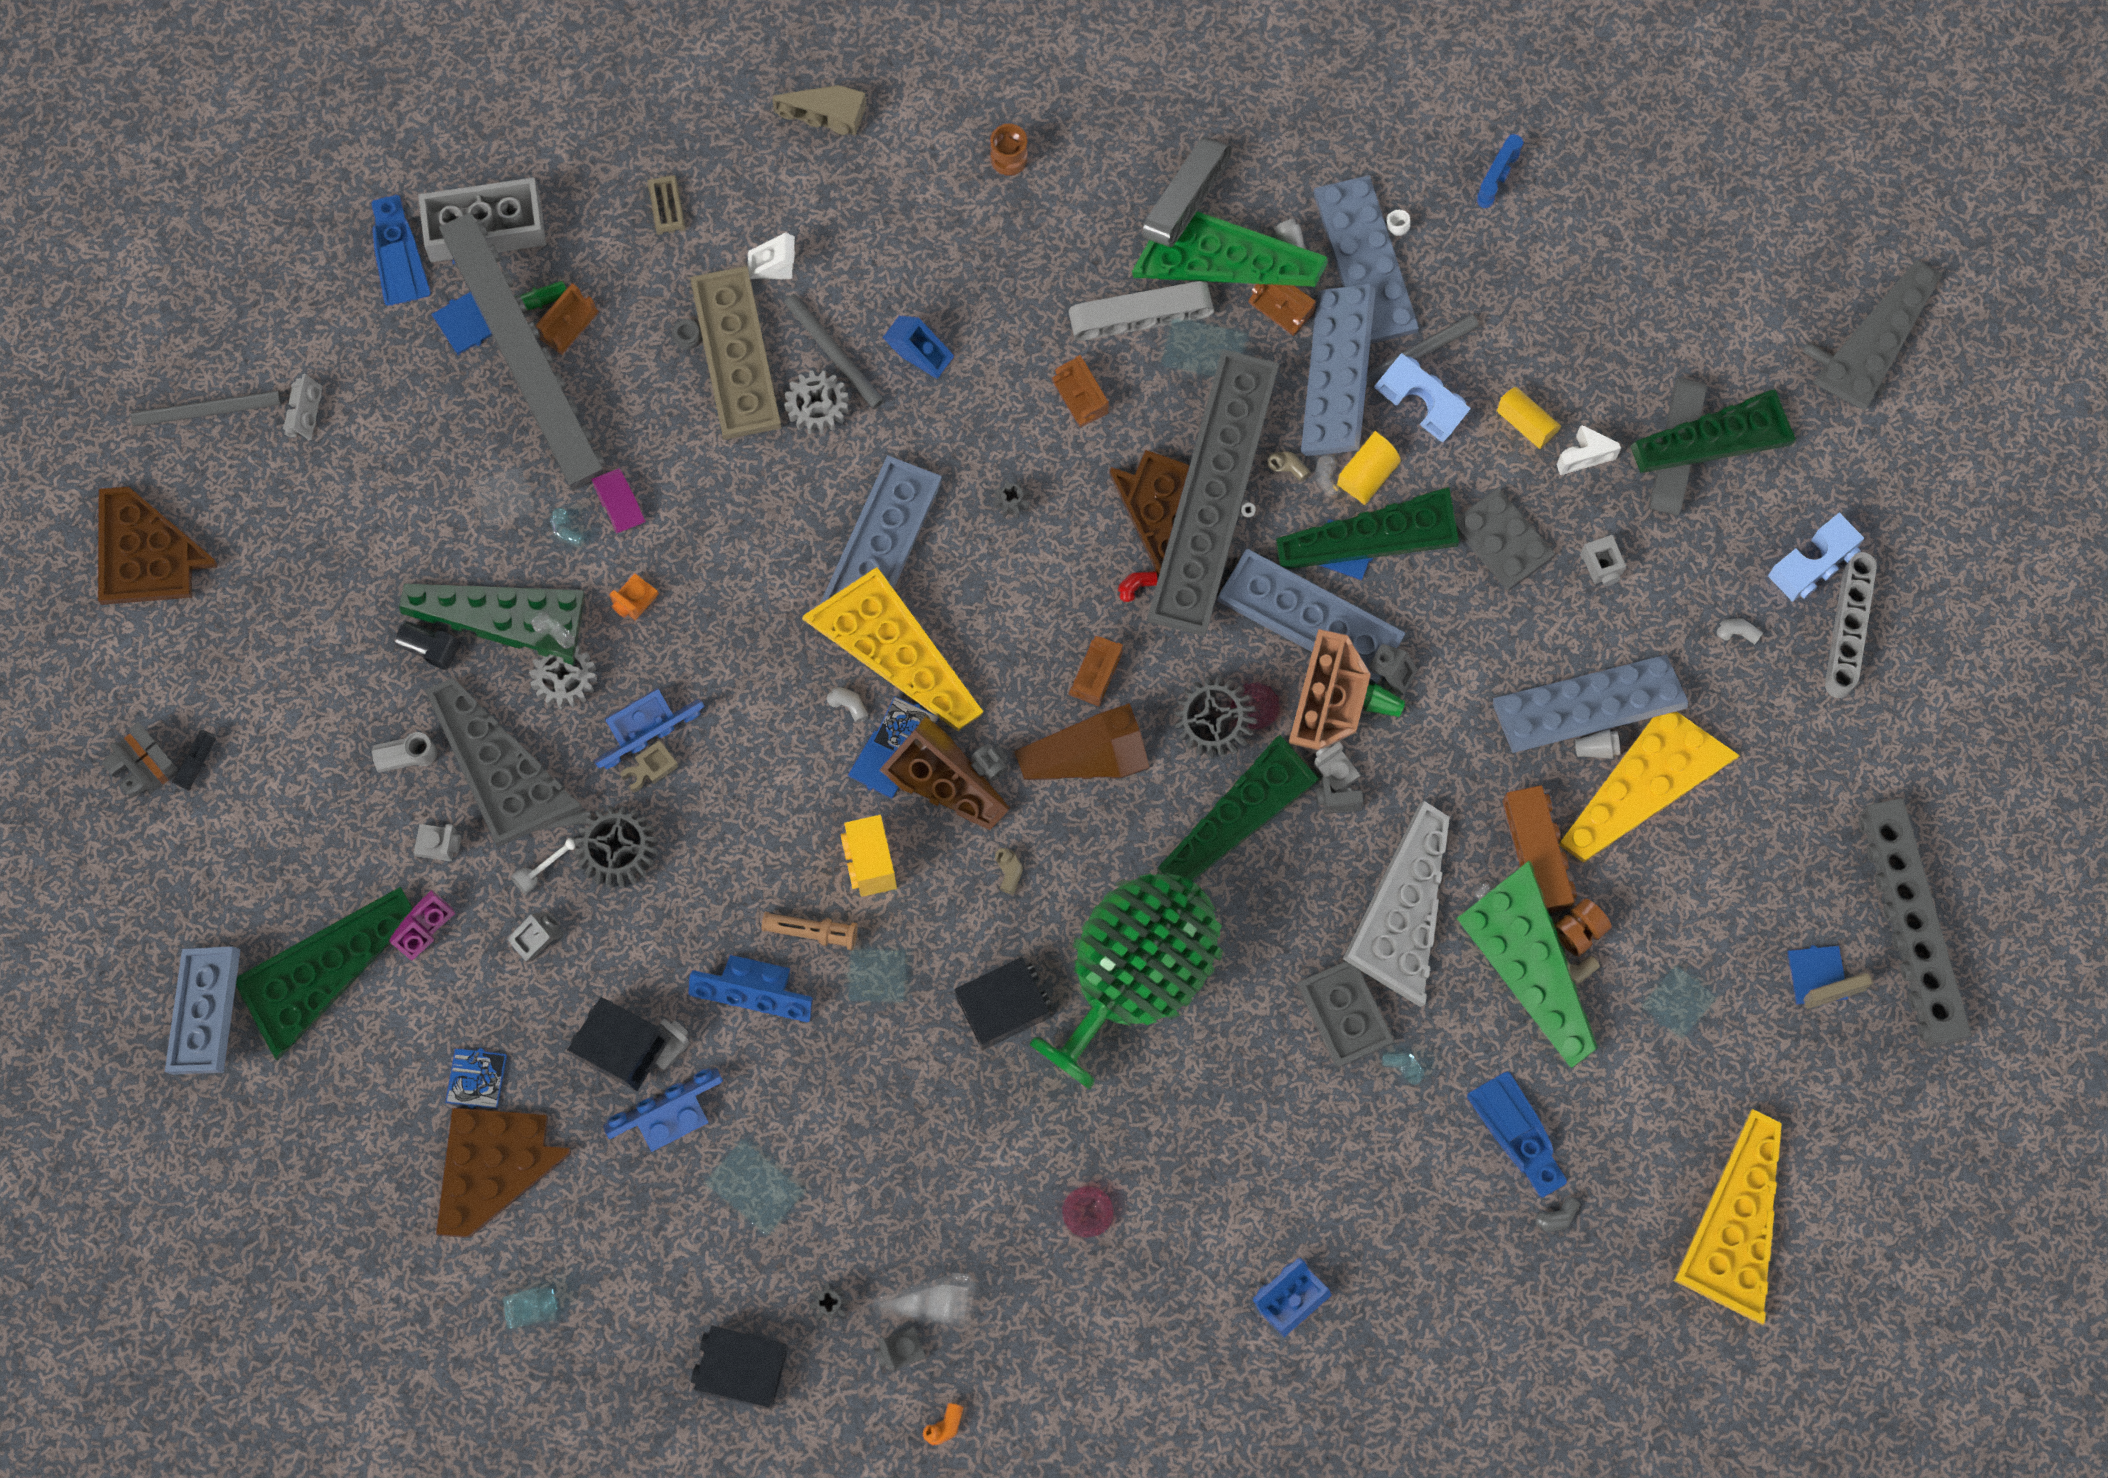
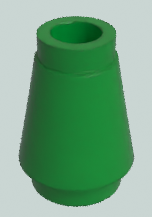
M1376 683L1369 684L1363 704V711L1399 718L1403 711L1405 700L1400 699Z

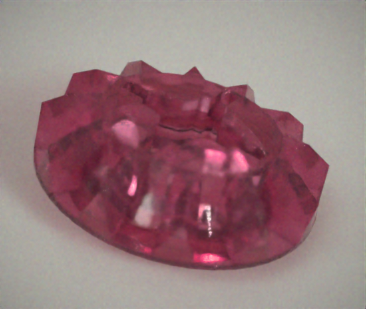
M1259 681L1250 684L1245 683L1243 685L1245 691L1242 696L1249 694L1257 702L1265 701L1261 704L1260 714L1258 711L1248 714V717L1257 719V723L1254 725L1248 724L1247 728L1262 729L1271 725L1277 718L1280 709L1278 695L1275 694L1271 686L1263 685ZM1232 699L1231 709L1237 708L1236 703Z
M1090 1186L1080 1187L1072 1191L1063 1204L1062 1215L1064 1223L1074 1235L1086 1239L1100 1236L1109 1228L1112 1222V1202L1098 1188ZM1095 1201L1093 1213L1100 1220L1089 1217L1081 1224L1082 1212L1076 1205L1087 1208Z

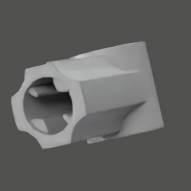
M414 732L405 739L373 745L372 756L377 772L381 773L412 765H431L438 756V750L426 734ZM427 744V748L422 754L415 755V750L419 745Z

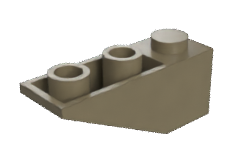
M839 85L774 95L772 99L774 113H777L780 117L788 120L793 118L803 120L812 127L824 126L831 128L834 132L841 135H847L848 133L852 135L857 134L866 109L864 92Z

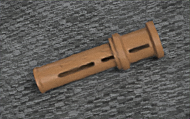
M765 912L761 929L764 932L769 931L818 940L822 946H828V944L846 946L847 950L853 951L857 939L858 924L854 922L851 925L835 923L830 918L823 919L820 922ZM782 924L805 927V929L782 926ZM834 933H842L845 936L834 935Z

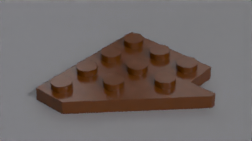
M1145 449L1135 475L1111 467L1109 475L1159 576L1190 465Z
M129 486L99 489V603L106 605L192 598V570L217 568L215 559Z
M452 1108L436 1229L437 1236L471 1238L571 1155L570 1148L545 1146L548 1124L547 1115Z

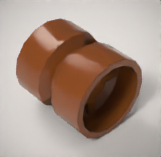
M1014 124L998 126L990 137L991 164L1000 174L1006 176L1018 174L1026 167L1028 162L1027 135L1021 127Z
M1586 898L1571 910L1572 916L1565 915L1554 925L1560 943L1568 952L1576 957H1580L1593 945L1592 939L1599 940L1612 928L1606 914L1593 901Z

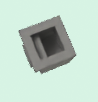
M1613 535L1584 544L1580 553L1594 584L1602 582L1604 586H1609L1621 579L1620 576L1623 574L1626 565ZM1599 563H1605L1607 567L1602 569Z

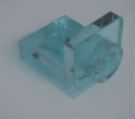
M533 1288L503 1297L507 1329H517L539 1322L557 1320V1301L552 1289Z

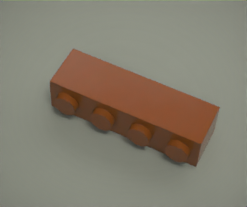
M1542 785L1507 792L1502 802L1520 867L1528 861L1532 862L1538 886L1541 888L1545 898L1543 900L1548 914L1570 909L1574 899L1577 898L1574 882L1569 881L1567 877L1568 859L1565 852H1560L1558 844L1561 838L1560 830L1556 822L1552 823L1550 816L1552 802L1549 794H1544Z

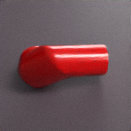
M1134 572L1129 574L1118 586L1120 600L1123 602L1134 601L1136 598L1135 591L1140 587L1156 586L1157 572Z

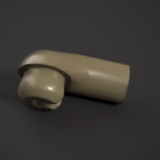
M1591 955L1579 965L1567 962L1568 970L1575 984L1581 983L1600 968L1597 960Z

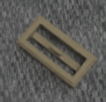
M676 175L647 180L657 235H662L663 232L667 231L673 233L674 230L678 229L685 231ZM669 183L672 185L678 222L672 221L666 184ZM658 185L661 188L666 224H661L655 192V186Z
M1863 973L1810 990L1803 1001L1807 1009L1864 992L1873 983L1869 973Z

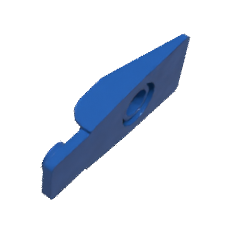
M394 195L373 200L372 208L376 225L373 226L374 250L385 305L391 306L429 297L431 292L421 256L408 221L404 216L400 196Z
M1510 1072L1502 1073L1467 1094L1468 1100L1493 1137L1520 1171L1526 1174L1539 1197L1544 1198L1567 1183L1565 1176L1552 1157L1553 1148L1541 1121Z

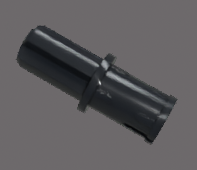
M205 730L198 732L188 754L183 755L185 759L172 783L188 791L191 790V786L201 767L206 766L204 761L216 740L213 734Z

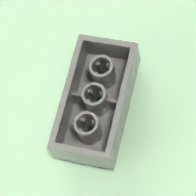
M535 178L418 194L424 247L430 262L453 259L442 238L439 226L470 212L475 221L481 219L488 233L484 239L488 246L494 244L497 252L546 245L540 193Z

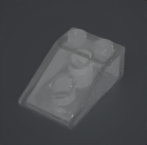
M952 1273L951 1278H938L874 1299L873 1307L876 1314L971 1329L978 1291L977 1283L971 1280L970 1275Z

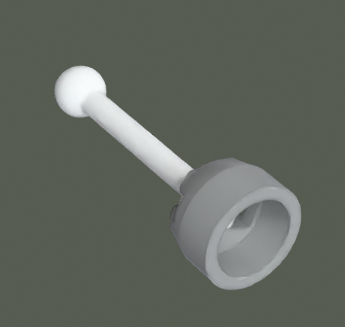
M568 838L562 848L534 870L521 868L510 876L514 884L524 895H527L536 887L538 882L537 874L565 852L574 850L577 847L574 843L575 838Z

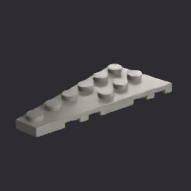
M1425 801L1418 805L1343 957V960L1419 1007L1424 1006L1426 1003L1427 994H1424L1425 984L1430 972L1428 961L1430 947L1433 946L1439 903L1437 892L1443 873L1440 872L1442 854L1446 850L1450 819L1449 816Z

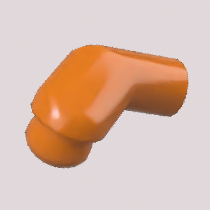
M948 1403L944 1420L933 1425L929 1424L924 1428L923 1438L931 1445H940L954 1438L958 1431L963 1407Z

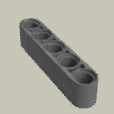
M1205 136L1199 140L1147 217L1142 233L1144 239L1168 247L1174 246L1228 165L1232 153L1230 144Z
M1677 377L1665 430L1673 429L1679 424L1689 423L1701 417L1707 383ZM1691 464L1656 470L1649 509L1676 516L1679 515Z

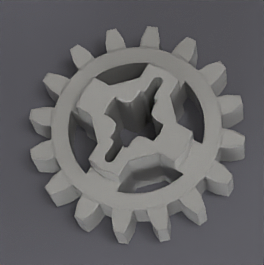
M813 370L810 371L809 378H805L802 374L798 375L800 383L791 382L790 389L792 392H785V398L788 402L784 404L786 412H790L788 414L790 422L797 420L796 425L799 430L807 426L808 434H812L814 428H818L820 434H824V427L826 426L832 431L835 430L834 422L843 423L842 413H848L849 411L848 404H846L849 402L848 393H844V383L837 384V377L835 375L827 379L826 373L823 370L820 376H815ZM832 394L836 397V405H833V402L830 400ZM798 399L803 404L801 411L797 407Z
M579 646L576 647L574 661L580 664L583 670H580L579 667H573L571 664L563 662V658L551 654L549 657L542 656V660H533L537 670H530L531 678L535 679L530 684L533 690H538L536 695L539 700L546 697L545 702L547 706L551 707L554 702H557L559 709L563 710L565 703L569 702L570 706L575 708L576 699L585 702L584 693L594 692L592 685L589 683L597 682L596 675L591 673L596 670L594 662H589L591 658L587 652L581 655ZM563 672L568 673L567 675H564L563 680H559L558 677H562ZM544 682H547L548 685H554L555 692L549 690L544 685Z

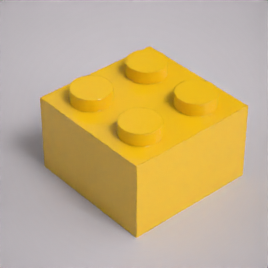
M881 814L845 822L846 833L840 835L846 860H853V862L847 863L852 888H859L861 897L897 889Z

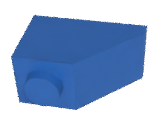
M899 315L883 336V339L899 356L935 378H939L954 357L919 317Z

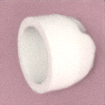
M1404 210L1392 211L1387 216V227L1393 235H1404L1410 228V216Z

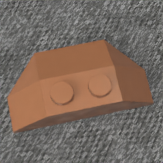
M1318 629L1289 739L1290 744L1320 750L1357 732L1371 674L1348 635Z

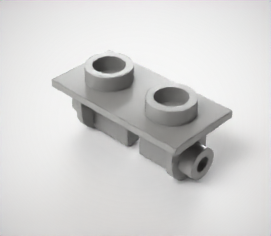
M303 374L302 379L297 378L296 382L292 383L289 405L296 407V409L287 410L283 429L286 436L297 437V433H299L308 440H312L319 401L321 399L322 385L308 375Z

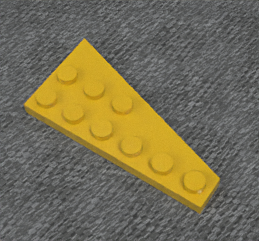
M878 567L803 615L802 619L956 731L961 730L983 714V710Z
M1677 711L1653 717L1560 841L1559 846L1583 863L1610 846L1614 841L1638 827L1642 822L1669 806L1728 764L1737 760L1740 755Z
M1752 1109L1748 1114L1674 1281L1763 1325L1765 1324L1766 1314L1764 1312L1765 1299L1768 1291L1767 1276L1771 1256L1774 1220L1773 1205L1777 1185L1775 1181L1777 1162L1779 1161L1782 1123Z

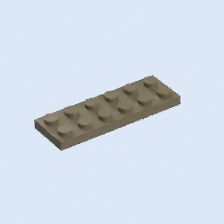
M743 266L690 277L723 440L781 429L748 267Z

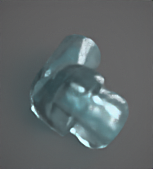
M564 508L554 509L550 516V525L554 537L577 548H581L585 540V534L571 529L567 510Z
M1383 1051L1382 1067L1398 1068L1404 1078L1413 1085L1419 1084L1423 1080L1424 1070L1412 1054Z

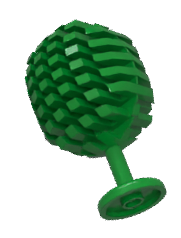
M1146 873L1138 875L1139 878L1130 881L1126 879L1120 880L1115 883L1118 888L1114 891H1108L1103 900L1092 910L1088 921L1086 920L1081 927L1083 931L1081 939L1077 937L1074 939L1073 947L1077 950L1074 972L1079 978L1081 985L1079 988L1092 1008L1062 1048H1054L1041 1037L1033 1038L1029 1045L1089 1090L1093 1087L1095 1079L1077 1064V1059L1107 1019L1130 1025L1128 1023L1149 1025L1156 1023V1020L1164 1017L1171 1020L1181 1014L1176 1010L1182 1006L1187 1007L1190 1004L1191 998L1200 991L1206 978L1210 977L1215 970L1212 966L1214 959L1221 961L1223 951L1217 946V938H1220L1222 925L1216 921L1213 912L1215 909L1202 888L1182 876L1169 873L1154 875Z

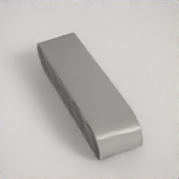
M1198 281L1084 302L1072 306L1068 312L1074 338L1078 341L1207 318L1214 313V307L1208 283Z
M1866 552L1856 553L1845 566L1842 575L1825 680L1827 692L1835 698L1848 696L1857 685L1860 677L1877 569L1874 557ZM1854 566L1862 567L1865 574L1858 573ZM1849 593L1858 595L1861 602L1851 599ZM1845 621L1853 622L1857 629L1852 630L1848 628ZM1840 649L1849 650L1852 658L1845 657ZM1836 676L1843 677L1847 681L1848 686L1839 684Z

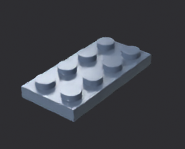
M233 946L182 949L165 1066L166 1073L173 1075L224 1073L240 949Z

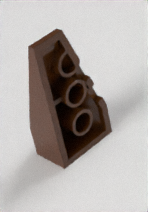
M1130 703L1099 713L1014 751L1024 780L1092 779L1094 777L1117 779L1150 768L1141 732Z
M926 716L880 769L884 775L903 791L910 794L915 792L930 799V803L936 806L941 804L956 811L958 816L989 830L1010 809L983 776H978L971 767L972 762L955 742Z

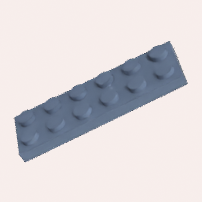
M1370 175L1314 188L1313 194L1343 287L1371 283L1376 288L1370 344L1418 333L1419 327Z
M1371 283L1318 291L1301 452L1305 456L1360 450L1376 290Z
M887 455L820 604L876 567H878L892 588H895L942 483V476Z
M1249 549L1245 550L1217 599L1219 603L1311 652L1313 651L1318 629L1348 635L1371 674L1369 681L1371 684H1378L1382 675L1371 672L1368 668L1379 647L1385 644L1398 649L1406 634Z
M1666 654L1493 698V706L1512 753L1684 710L1688 707V700Z

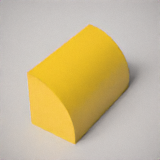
M1513 387L1500 399L1497 412L1539 449L1561 428L1557 421L1518 387Z
M1374 431L1341 471L1337 485L1366 505L1401 462L1400 456L1389 441Z

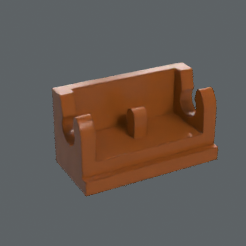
M572 283L535 325L540 334L539 339L563 355L599 313L593 299L590 296L587 298L583 297L579 287Z
M1256 284L1251 291L1253 294L1248 300V303L1293 336L1314 314L1316 301L1293 285Z
M1081 355L1055 369L1057 375L1052 377V382L1080 428L1108 414L1109 402Z
M1095 636L1070 688L1069 695L1100 707L1122 657L1123 644Z

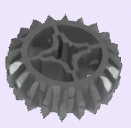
M1217 676L1215 684H1213L1210 677H1205V687L1200 682L1195 681L1193 683L1196 689L1194 693L1189 689L1184 690V693L1189 696L1188 700H1178V704L1183 706L1184 710L1175 711V716L1183 718V720L1175 723V727L1177 729H1185L1180 733L1179 738L1181 740L1189 739L1186 747L1191 750L1197 746L1196 754L1200 756L1207 750L1208 757L1214 759L1218 749L1220 757L1226 758V748H1229L1232 753L1236 754L1238 752V748L1235 745L1237 742L1243 746L1247 745V741L1242 738L1244 733L1249 736L1254 734V731L1247 728L1248 724L1254 725L1257 723V719L1248 717V714L1257 711L1255 706H1246L1253 699L1252 696L1249 694L1242 696L1245 691L1242 685L1234 689L1235 681L1233 679H1229L1224 685V678L1221 676ZM1216 694L1229 695L1236 703L1237 708H1222ZM1207 697L1205 699V709L1194 717L1197 705ZM1215 708L1216 712L1222 715V717L1217 718V724L1210 721V718L1214 717ZM1238 717L1235 729L1225 738L1227 724L1237 720ZM1195 727H1210L1211 733L1215 736V741L1203 740L1197 734Z
M609 806L607 815L603 816L602 812L597 810V820L594 821L590 817L586 818L589 828L579 827L578 831L583 837L575 838L574 843L581 848L576 849L574 855L576 858H580L577 863L579 868L586 869L585 876L588 879L595 876V884L600 885L606 879L607 888L611 889L615 881L618 882L620 888H624L625 879L629 878L630 882L634 885L637 883L634 875L638 873L641 877L647 876L643 866L653 868L654 862L648 857L658 855L657 849L653 848V846L658 844V839L655 836H651L655 830L652 825L646 826L648 820L645 816L638 818V812L634 809L627 815L624 806H621L618 813H615L613 807ZM612 827L611 832L607 836H598L605 829ZM625 827L631 828L638 833L641 840L640 845L625 839ZM619 840L622 848H618V851L613 854L610 846H614V843ZM592 849L607 855L608 868L599 865L593 860ZM628 857L635 858L628 865L620 868V864L624 859Z

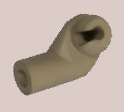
M1276 452L1267 459V465L1270 469L1277 472H1292L1300 482L1304 481L1311 474V471L1292 452Z
M1000 848L995 854V860L1005 874L1000 890L1014 895L1023 872V866L1012 850Z

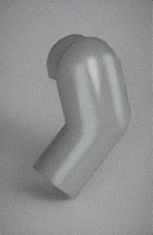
M1742 618L1724 619L1720 622L1721 626L1717 629V635L1723 640H1729L1733 634H1740L1754 645L1763 635L1762 631Z
M843 687L833 688L832 692L828 693L827 702L832 707H839L840 705L848 707L855 723H860L869 718L857 693Z

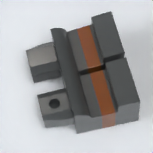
M139 722L129 729L131 733L124 739L109 745L113 752L101 762L113 777H116L126 768L132 772L119 783L131 799L144 790L151 794L176 776L179 771Z

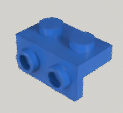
M1299 1257L1293 1263L1287 1264L1282 1269L1280 1275L1271 1283L1262 1286L1253 1298V1301L1259 1313L1283 1337H1286L1331 1297L1332 1294L1308 1269L1305 1261Z

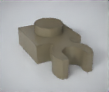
M659 740L635 757L636 762L639 764L637 767L625 768L620 775L623 780L630 776L637 777L636 782L629 786L634 793L643 787L644 781L647 778L655 784L679 766Z

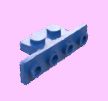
M656 688L604 718L619 745L594 759L595 765L598 768L604 766L605 769L615 766L622 761L620 756L630 750L632 754L639 752L648 746L647 740L656 735L658 738L668 735L675 730L673 725L681 720L687 723L701 715L699 710L704 708L705 705L700 699H697L672 713L659 689Z
M730 955L722 977L692 970L689 976L688 994L693 997L804 1022L810 1021L812 1013V997L785 991L790 977V968Z
M707 1068L701 1070L693 1076L694 1079L685 1084L676 1083L665 1090V1094L655 1099L652 1097L646 1098L639 1102L635 1109L627 1113L619 1112L611 1116L607 1120L608 1123L603 1125L608 1139L638 1125L652 1152L707 1124V1118L695 1096L723 1082L718 1069L714 1068L711 1070Z

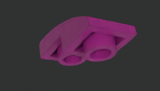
M620 468L591 479L602 507L605 506L616 534L645 522L638 503Z
M431 890L405 917L389 941L407 958L413 961L434 941L432 934L447 922L455 912L450 905Z

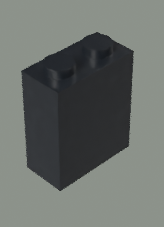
M1023 957L954 989L955 997L982 1051L1050 1018L1049 1009L1053 1007L1045 990L1039 991L1035 981L1039 980L1038 975L1031 963L1026 965Z
M600 997L597 1004L590 1009L588 1018L581 1029L572 1037L571 1044L567 1050L582 1063L637 1092L671 1038L660 1027Z
M711 1325L709 1333H703L699 1351L704 1353L701 1364H695L691 1383L695 1384L694 1390L698 1393L772 1411L789 1347L786 1343Z

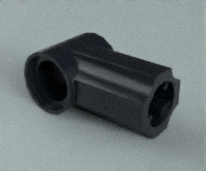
M406 621L397 632L395 644L399 648L423 657L426 662L437 668L448 670L461 642L443 631H436L435 633Z

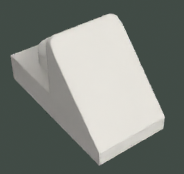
M784 233L748 251L750 279H791L792 264L794 263L795 236Z
M1580 426L1576 437L1581 448L1579 449L1578 446H1574L1564 450L1557 462V468L1560 475L1612 461L1617 458L1621 447L1618 442L1585 426Z

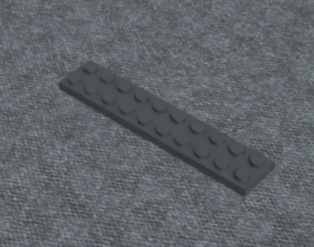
M1222 349L1147 622L1206 637L1279 369V363Z

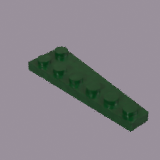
M1775 389L1748 398L1737 405L1732 404L1724 407L1716 413L1703 415L1695 421L1685 422L1675 426L1673 429H1666L1637 440L1630 448L1640 473L1787 447L1791 446L1796 441V438Z
M1449 487L1413 497V500L1403 503L1389 504L1383 509L1359 513L1356 517L1341 521L1339 519L1326 523L1321 527H1312L1276 538L1279 566L1285 569L1443 549L1459 545Z
M1278 735L1244 775L1240 776L1224 797L1220 798L1204 819L1200 820L1192 829V832L1160 864L1157 872L1159 874L1169 873L1182 876L1193 882L1316 785L1319 779L1284 738Z

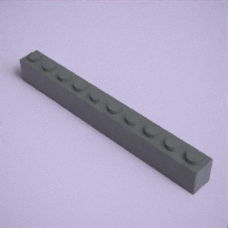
M470 212L439 226L442 238L569 487L573 492L591 483V479L604 474L602 467L606 466V463L599 449L593 452L589 441L593 440L586 424L580 426L576 415L580 413L573 398L566 399L562 390L567 387L560 373L554 374L549 364L553 363L552 357L546 346L540 348L536 340L540 337V334L534 322L527 323L523 313L527 312V309L520 295L514 297L510 289L514 284L508 271L501 272L497 262L501 261V258L494 244L488 246L484 237L488 233L481 219L475 221Z

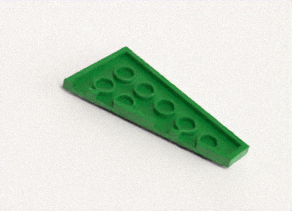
M1197 211L1173 247L1149 240L1132 270L1133 278L1315 287L1328 264L1326 256Z
M1528 861L1461 914L1457 920L1567 1064L1573 1068L1596 1051L1598 1046L1586 1013L1582 1009L1575 982L1572 981L1568 970V963L1554 923L1548 914L1543 900L1545 898L1542 890L1538 886L1532 862Z

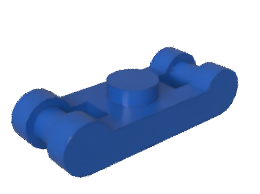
M1512 134L1507 137L1481 183L1477 197V203L1480 207L1489 208L1493 205L1498 189L1497 184L1499 181L1502 183L1506 181L1512 168L1508 166L1509 163L1518 160L1523 145V139L1519 135Z

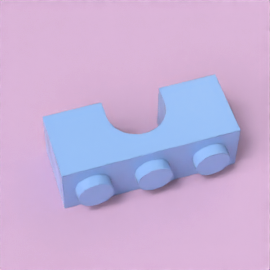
M1403 353L1398 356L1374 386L1377 391L1396 406L1405 396L1417 395L1421 397L1427 404L1428 412L1420 425L1441 442L1447 439L1471 409L1460 395L1451 393L1443 386L1439 378L1427 374L1420 368L1419 363L1414 358L1405 356Z
M1839 512L1823 525L1811 540L1821 552L1820 559H1808L1795 548L1773 567L1768 577L1792 602L1799 596L1805 599L1818 587L1815 584L1821 578L1827 581L1839 570L1837 567L1839 563L1843 560L1848 563L1856 553L1861 552L1858 547L1864 540V537Z

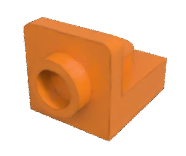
M634 573L618 593L613 590L609 595L613 603L611 607L623 618H626L628 615L636 621L659 593L658 590Z

